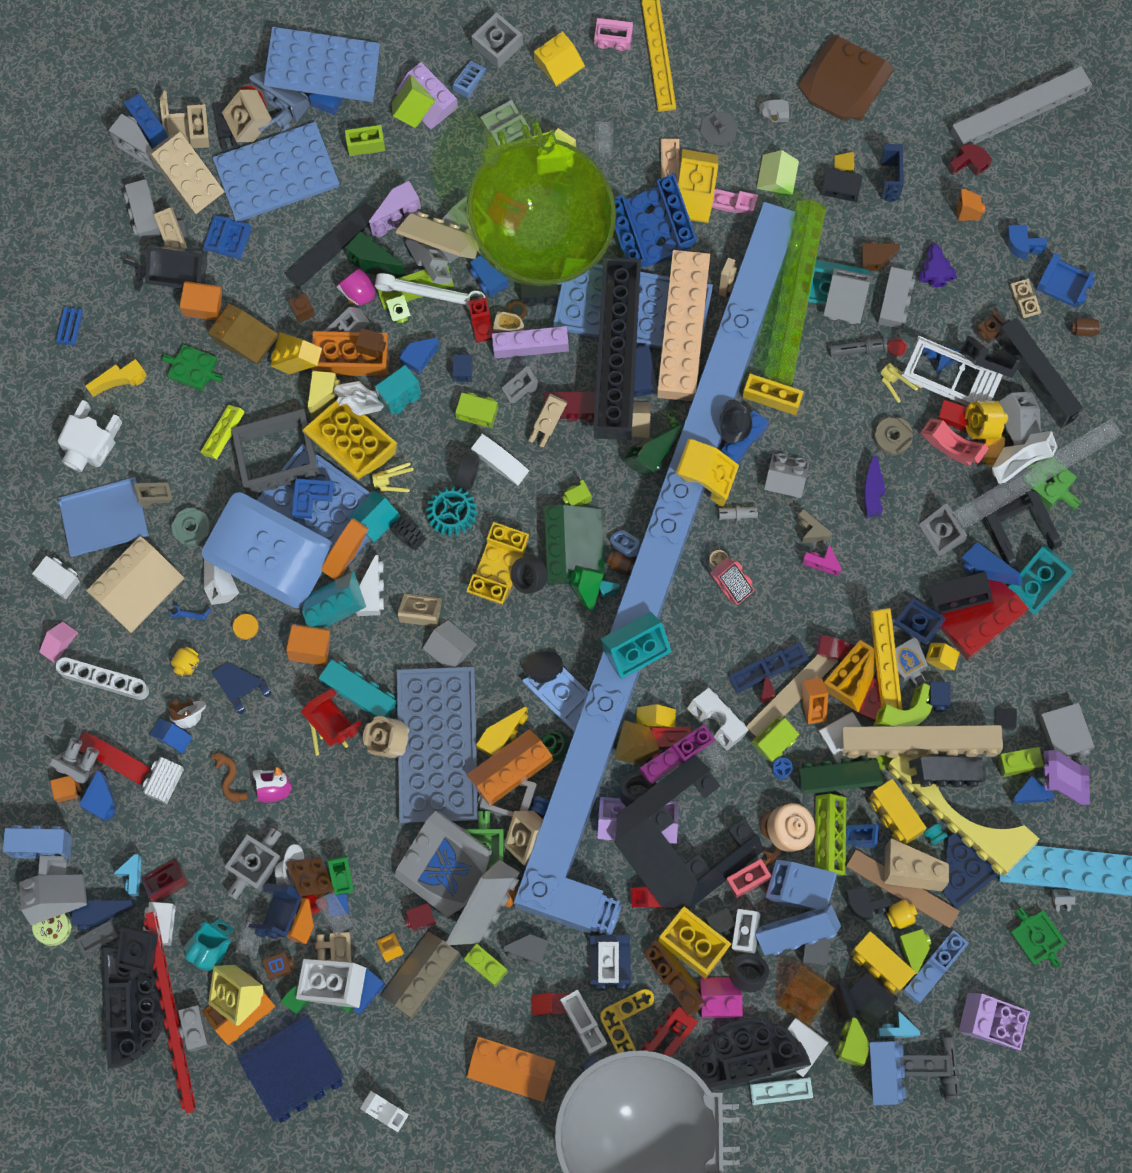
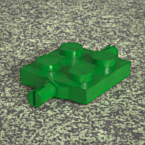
M183 345L176 357L167 354L163 356V362L172 364V368L167 375L170 380L199 391H203L205 385L211 379L219 383L223 380V375L214 373V367L218 358L213 355Z
M1022 907L1018 909L1015 913H1017L1022 922L1010 934L1031 964L1035 966L1040 961L1049 959L1055 969L1062 965L1055 954L1067 942L1045 911L1042 910L1037 915L1028 917Z

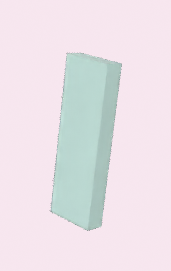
M810 1077L750 1084L752 1105L813 1098Z

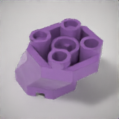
M1056 750L1044 751V763H1048L1044 764V778H1048L1045 779V790L1058 791L1079 805H1089V766L1079 765Z

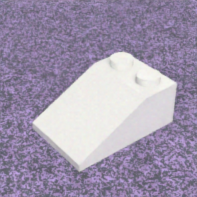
M303 959L296 999L359 1008L366 968L355 963Z

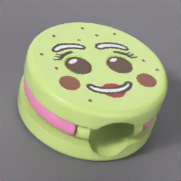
M65 913L32 925L35 938L48 946H57L65 942L72 928L70 918Z

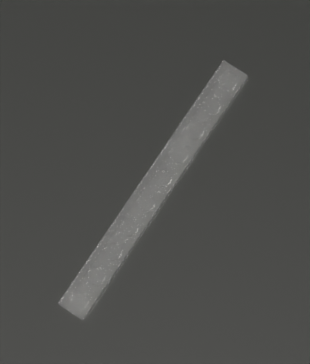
M1111 418L1057 450L1053 457L1040 460L1013 476L1007 482L1001 483L952 513V516L961 529L964 530L1121 437L1122 432Z

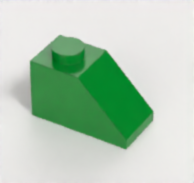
M575 565V569L571 573L570 584L582 606L593 611L603 574L596 569Z

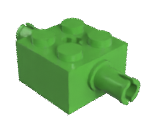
M1053 457L1042 459L1039 463L1033 462L1024 468L1028 472V475L1022 481L1024 489L1037 492L1046 509L1050 510L1058 500L1064 501L1073 510L1081 504L1082 501L1069 491L1077 477Z
M479 811L478 829L464 830L491 850L488 862L490 869L499 860L504 862V830L490 829L491 812L485 811V819H483V811Z

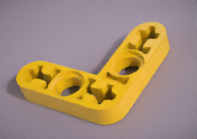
M641 990L602 1010L601 1022L617 1053L624 1052L623 1047L621 1046L618 1049L617 1045L624 1043L626 1040L629 1041V1044H625L627 1049L636 1051L622 1021L652 1006L654 995L651 991ZM642 994L650 995L649 1003L642 1002L638 1004L641 1008L637 1009L632 998L636 997V1001L642 998ZM626 1002L633 1005L632 1012L628 1014L624 1013L621 1009L622 1005ZM608 1011L610 1014H615L613 1017L614 1023H620V1025L614 1026L611 1030L608 1029V1026H611L610 1021L604 1020ZM617 1029L624 1032V1038L620 1041H616L612 1036L613 1032Z

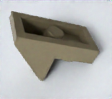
M168 482L135 483L133 485L137 502L144 509H147L152 503H169L173 500Z
M803 509L799 513L798 524L803 529L810 530L804 536L802 543L829 541L832 538L833 533Z

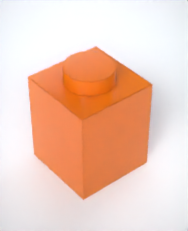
M71 776L50 781L53 797L56 802L59 803L81 797L80 791H83L82 783L74 781Z

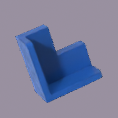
M296 479L292 508L293 520L298 522L299 518L312 519L314 501L333 502V493L336 492L334 481Z

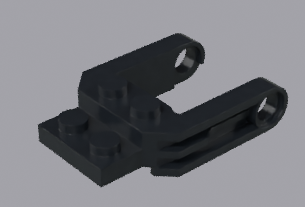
M1017 474L1005 483L998 484V481H995L981 488L989 505L983 521L1003 561L1010 567L1014 568L1019 563L1016 561L1011 550L1013 547L1000 522L1021 514L1027 509H1030L1049 548L1054 550L1062 546L1060 536L1039 494L1024 489Z

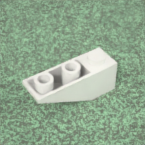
M375 555L359 586L367 607L356 612L357 616L381 615L380 610L384 609V598H380V591H384V582L380 580V573H383V561H380L378 555Z
M204 559V589L211 605L230 602L239 594L231 574Z

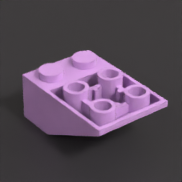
M409 181L392 189L369 220L373 238L384 236L392 228H399L410 213L417 214L422 212L419 197Z
M968 993L959 1032L1021 1051L1030 1011L984 994Z

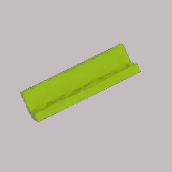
M426 269L398 278L399 280L441 289L454 286L453 281L450 284L433 283ZM377 289L384 309L388 308L385 298L400 293L404 294L406 302L423 297L397 290L382 291Z
M833 794L816 796L815 868L844 876L846 867V797ZM835 800L839 801L838 811L835 807ZM836 820H837V822L839 823V829H838V831H837V829H836V827H835V821H836ZM835 840L839 843L838 850L835 847ZM835 860L838 861V870L834 869Z

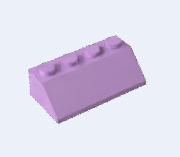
M600 797L598 839L614 840L617 814L626 808L620 798ZM670 801L664 807L675 822L661 833L669 843L677 844L679 802Z

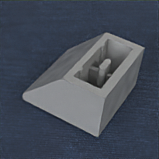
M773 453L764 490L802 498L810 462L803 458H791L785 454Z

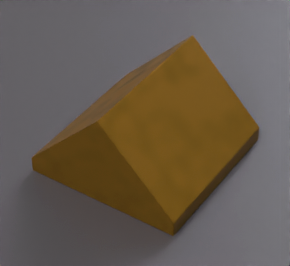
M624 721L614 759L641 765L660 751L650 727Z

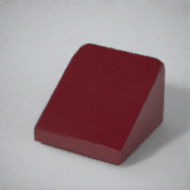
M768 677L764 680L760 703L775 697V691Z

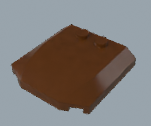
M831 36L801 80L798 88L806 96L809 104L840 120L855 118L857 121H861L893 73L894 68L877 55L839 36Z

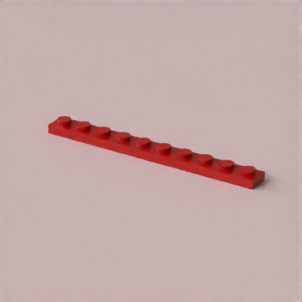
M157 912L146 913L144 926L149 932L158 934L153 969H157L158 978H156V985L158 990L161 989L162 993L160 1005L162 1010L165 1009L166 1013L164 1025L166 1030L169 1029L170 1032L168 1045L170 1050L173 1049L174 1052L172 1064L174 1070L177 1069L178 1072L176 1084L178 1090L181 1089L182 1097L180 1098L182 1110L185 1109L186 1113L197 1111L183 1039L179 1032L180 1024Z

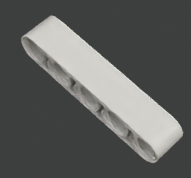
M61 658L56 663V670L66 679L137 700L145 699L149 694L148 686L141 679L70 658ZM65 665H71L67 672L62 671ZM89 670L86 677L80 676L82 671ZM107 675L106 681L99 683V678ZM119 681H125V685L122 688H117ZM138 686H143L141 693H135V689Z

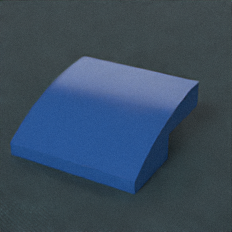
M214 215L203 249L241 260L252 226L249 223L235 222L231 218Z

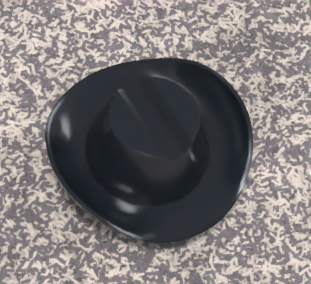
M728 400L720 411L718 425L722 438L728 443L735 444L746 439L752 430V417L749 411L736 400Z

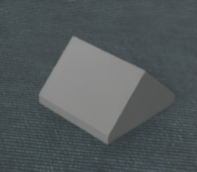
M948 504L943 505L919 524L938 556L963 544L967 537Z
M447 620L433 630L423 649L445 668H457L477 643Z

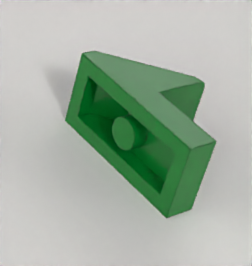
M348 857L328 859L334 896L354 892Z

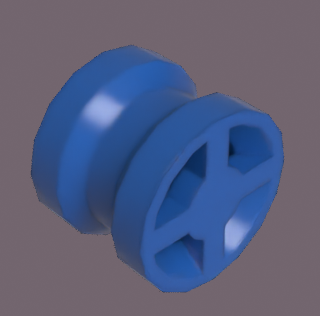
M778 758L772 767L773 775L778 779L788 778L793 768L791 761L787 758Z
M534 796V803L529 808V811H535L539 816L545 817L550 800Z

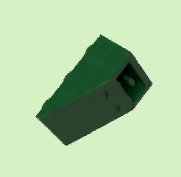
M359 232L347 245L346 251L349 262L365 273L374 275L384 273L394 276L395 279L405 276L403 262L397 256H391L384 246H378L374 243L375 241L370 235H364Z
M684 426L668 427L633 445L623 459V462L638 474L658 471L662 465V459L671 452V446L674 441L680 438L681 430Z

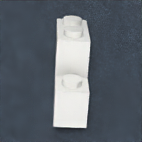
M1052 431L1030 434L1025 444L1004 447L992 467L993 475L996 477L998 484L1007 482L1035 461L1053 457L1058 446Z

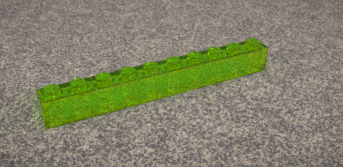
M812 199L797 201L764 373L765 379L789 387L793 383L826 206Z

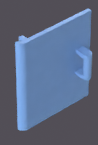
M136 477L58 498L71 557L133 541L140 536L142 538L149 536L143 507L137 502L133 487L137 483Z

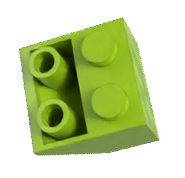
M852 1018L844 1024L841 1035L845 1037L843 1041L838 1043L835 1054L839 1055L837 1060L861 1068L865 1064L870 1043L858 1020Z

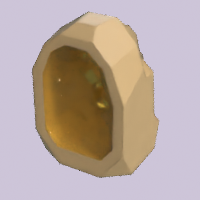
M497 312L493 327L494 333L524 330V324L519 316L507 312Z

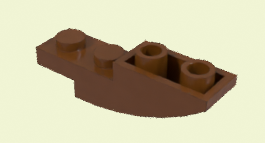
M655 940L643 954L661 982L669 986L686 1014L693 1016L706 1004L697 991L700 988L674 955L658 940Z

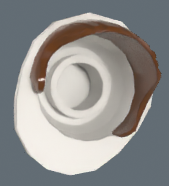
M191 699L186 703H180L176 700L168 705L171 722H174L180 728L195 726L201 718V712L205 709L206 703L204 701L193 702Z

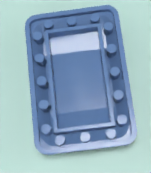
M239 492L233 494L202 549V556L207 562L293 608H300L304 605V601L309 597L320 577L322 566L331 552L333 544L329 539L248 495Z

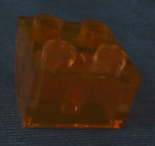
M801 966L776 1005L810 1027L835 988Z

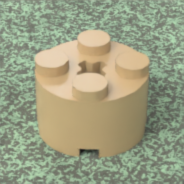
M383 716L373 718L374 720L366 725L363 732L364 745H367V751L372 755L387 758L402 756L406 751L408 742V726L404 725L400 720Z

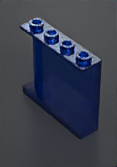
M307 1015L237 1058L274 1122L279 1121L283 1123L291 1118L290 1114L295 1110L301 1112L306 1109L308 1102L313 1099L315 1101L322 1099L326 1096L325 1092L330 1088L336 1090L343 1085L342 1081L345 1080V1077L342 1075Z

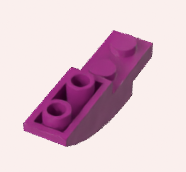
M704 724L642 766L639 770L649 785H652L674 771L693 755H697L715 741V738Z

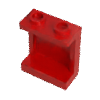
M333 688L312 699L301 710L303 716L330 747L337 743L341 745L348 737L350 739L359 732L357 728L362 724L358 721L352 725L331 701L337 695Z

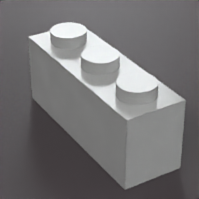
M147 180L125 185L127 192H124L126 203H130L131 206L128 212L130 218L135 221V224L132 225L135 236L139 235L140 240H145L161 235L154 217L156 210Z
M891 267L878 324L899 329L901 323L905 324L907 313L904 310L905 306L909 307L911 300L908 292L909 289L913 290L915 279L912 278V271Z

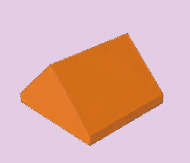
M185 281L180 302L182 314L185 317L217 321L221 315L222 286Z
M292 624L286 650L289 661L327 666L331 630Z

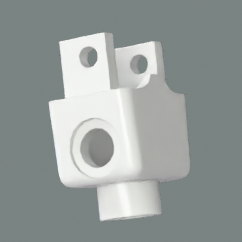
M84 400L81 401L74 416L69 415L58 438L59 445L66 453L62 462L78 472H82L87 463L95 467L102 465L116 443L114 437L122 424L119 416L113 415L106 429H100L97 426L96 420L87 417L91 408L88 402Z

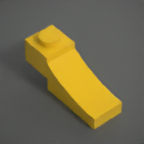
M135 359L121 370L117 365H114L85 387L91 396L94 397L115 386L130 384L131 386L135 384L140 385L144 382L147 375Z

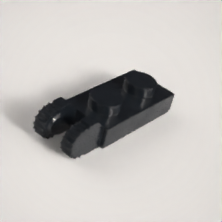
M230 102L213 105L223 151H227L228 148L225 141L227 138H232V146L234 149H238V143L222 114Z

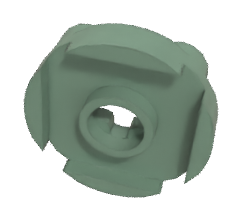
M187 508L180 511L172 523L173 535L184 546L200 545L210 535L211 525L205 513L195 508ZM190 523L196 525L194 531L186 530Z

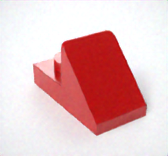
M549 992L532 995V1015L567 1014L560 999L571 993L551 994Z

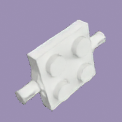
M360 381L337 385L334 389V392L339 397L337 403L339 405L347 404L352 412L357 415L378 412L384 406L377 399L376 390L371 391L367 389Z

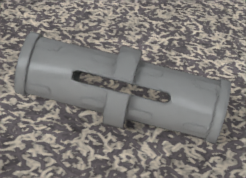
M757 506L719 508V520L736 519V521H740L745 518H758Z

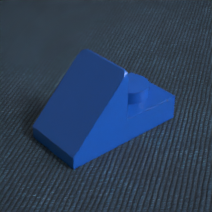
M923 348L922 354L926 358L931 360L940 359L936 373L958 362L931 349ZM948 348V349H951V350H953V351H955V352L960 353L959 350H955V349H952V348Z

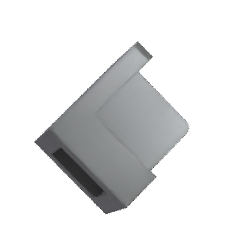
M40 856L38 875H66L67 859L65 857Z

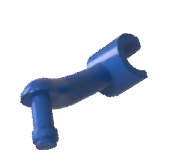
M174 605L178 612L176 614L169 612L172 618L183 616L206 620V616L211 612V609L208 608L202 615L195 612L182 611L178 606Z

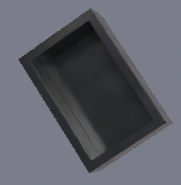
M158 244L148 246L145 283L182 289L185 281L205 284L208 251Z

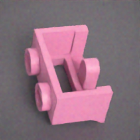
M597 18L594 45L602 49L612 47L619 51L630 50L633 22ZM600 29H611L613 33H617L618 30L627 31L626 37L600 34Z

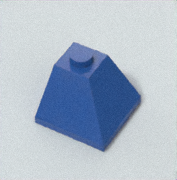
M97 770L79 806L86 813L107 822L116 813V803L109 780Z

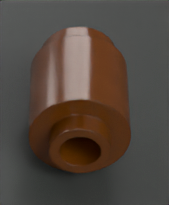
M1076 317L1075 321L1071 322V332H1074L1075 336L1093 337L1098 335L1099 320Z
M612 551L607 565L610 566V569L628 575L629 572L632 573L635 558L627 557L619 551Z

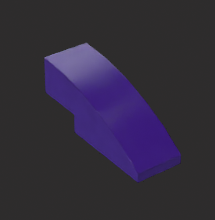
M873 456L865 481L864 509L866 518L881 516L883 511L880 497H884L886 490L877 456Z

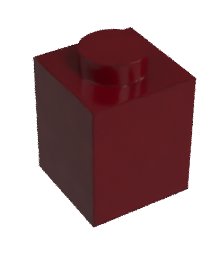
M429 903L406 911L407 917H404L407 928H412L413 932L436 924Z

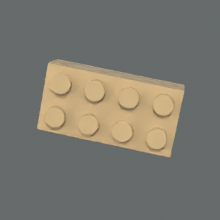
M180 131L174 132L147 153L191 213L197 214L225 192Z

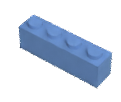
M828 905L760 926L755 935L764 955H777L785 949L790 948V950H794L805 943L811 945L822 938L831 939L837 935L841 925L832 905Z

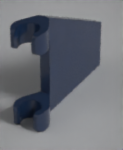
M229 662L212 672L238 714L245 712V708L239 699L259 687L265 697L271 695V691L264 681Z

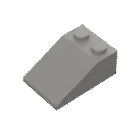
M121 114L108 130L114 145L160 173L158 167L147 154L152 149L138 127L137 121L131 116L126 117Z
M83 874L37 875L19 882L21 911L30 925L87 905Z

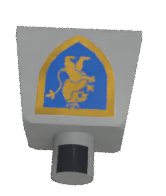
M913 638L895 648L899 679L903 683L911 678L915 686L918 687L926 682L921 672L926 670L928 665L918 640Z

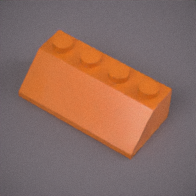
M313 331L312 344L322 348L318 365L311 368L312 372H329L343 376H388V333H380L383 334L386 347L384 352L380 353L379 358L357 353L355 344L360 332Z
M529 729L466 774V776L490 807L551 763L553 756L542 741Z
M478 1037L467 1078L544 1102L556 1061Z

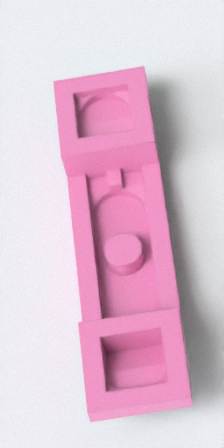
M715 189L712 208L733 213H753L758 195L742 191L736 194Z

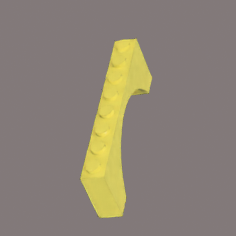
M899 755L889 763V774L894 779H899L904 783L903 786L908 792H913L917 795L922 805L930 807L936 818L939 820L943 819L947 823L949 830L953 833L957 832L962 837L964 844L968 847L972 846L977 851V855L982 860H987L997 874H1002L1005 877L1038 843L1039 838L1025 825L1011 829H993L977 825L958 814L943 798L936 784H932L930 787H920V784H912L911 776L916 775L917 771L916 769L909 768V761L918 757L911 758L907 757V755Z

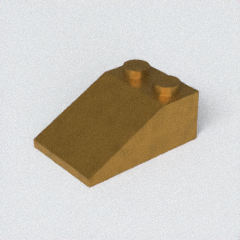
M231 304L227 305L208 332L216 344L257 365L279 336L278 333Z

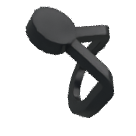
M123 259L124 264L138 268V278L134 288L140 291L143 286L146 268Z

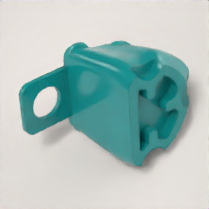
M217 919L212 924L202 922L199 929L184 946L183 952L186 960L193 963L198 969L211 971L214 966H219L231 943L228 935L234 931V928L221 919ZM218 924L224 925L228 930L220 929Z

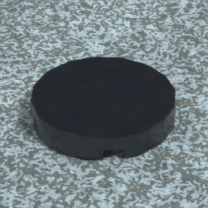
M545 651L531 656L525 663L524 669L528 679L531 678L536 683H547L556 679V675L563 672L564 665L561 656L557 653Z

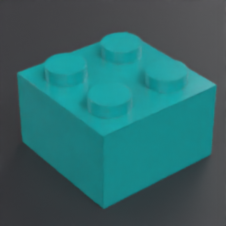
M406 365L375 386L379 401L391 416L395 413H401L405 409L404 406L410 402L415 403L421 395L419 381Z

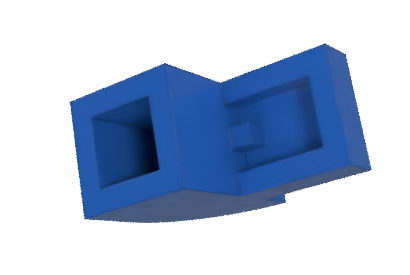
M1027 225L1008 226L1006 231L1007 246L1013 255L1027 259L1029 252L1032 254L1045 252L1047 238H1028Z

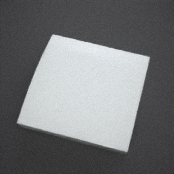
M853 712L818 730L835 762H841V758H847V756H842V728L862 727Z
M795 1018L788 1030L802 1043L811 1062L810 1066L796 1071L804 1077L826 1047L828 1041L798 1018Z

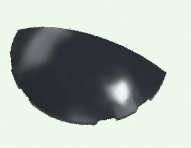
M104 948L108 1069L130 1064L149 1051L162 1031L164 1018L166 1017L165 1009L162 1010L160 1005L162 993L161 989L158 990L156 985V974L154 972L153 974H146L115 966L118 951L115 948Z
M745 1018L723 1025L715 1031V1034L709 1040H705L697 1052V1059L692 1067V1071L704 1081L710 1091H718L775 1079L811 1065V1062L802 1043L788 1029L778 1023L766 1022L764 1019Z

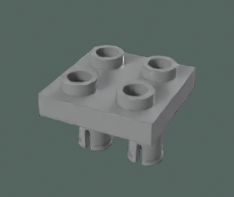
M71 738L67 750L52 758L50 765L56 768L58 772L71 776L74 781L85 783L95 776L97 770L101 772L103 768L102 765L95 762L99 751L96 749L93 752L95 748L88 747L84 756L78 753L82 741H78L77 738Z

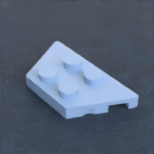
M564 667L563 672L556 675V679L547 683H536L531 678H525L522 682L575 733L589 692Z

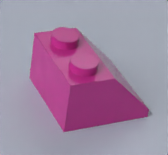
M730 977L700 978L701 997L706 1003L701 1008V1018H742V990L733 985Z

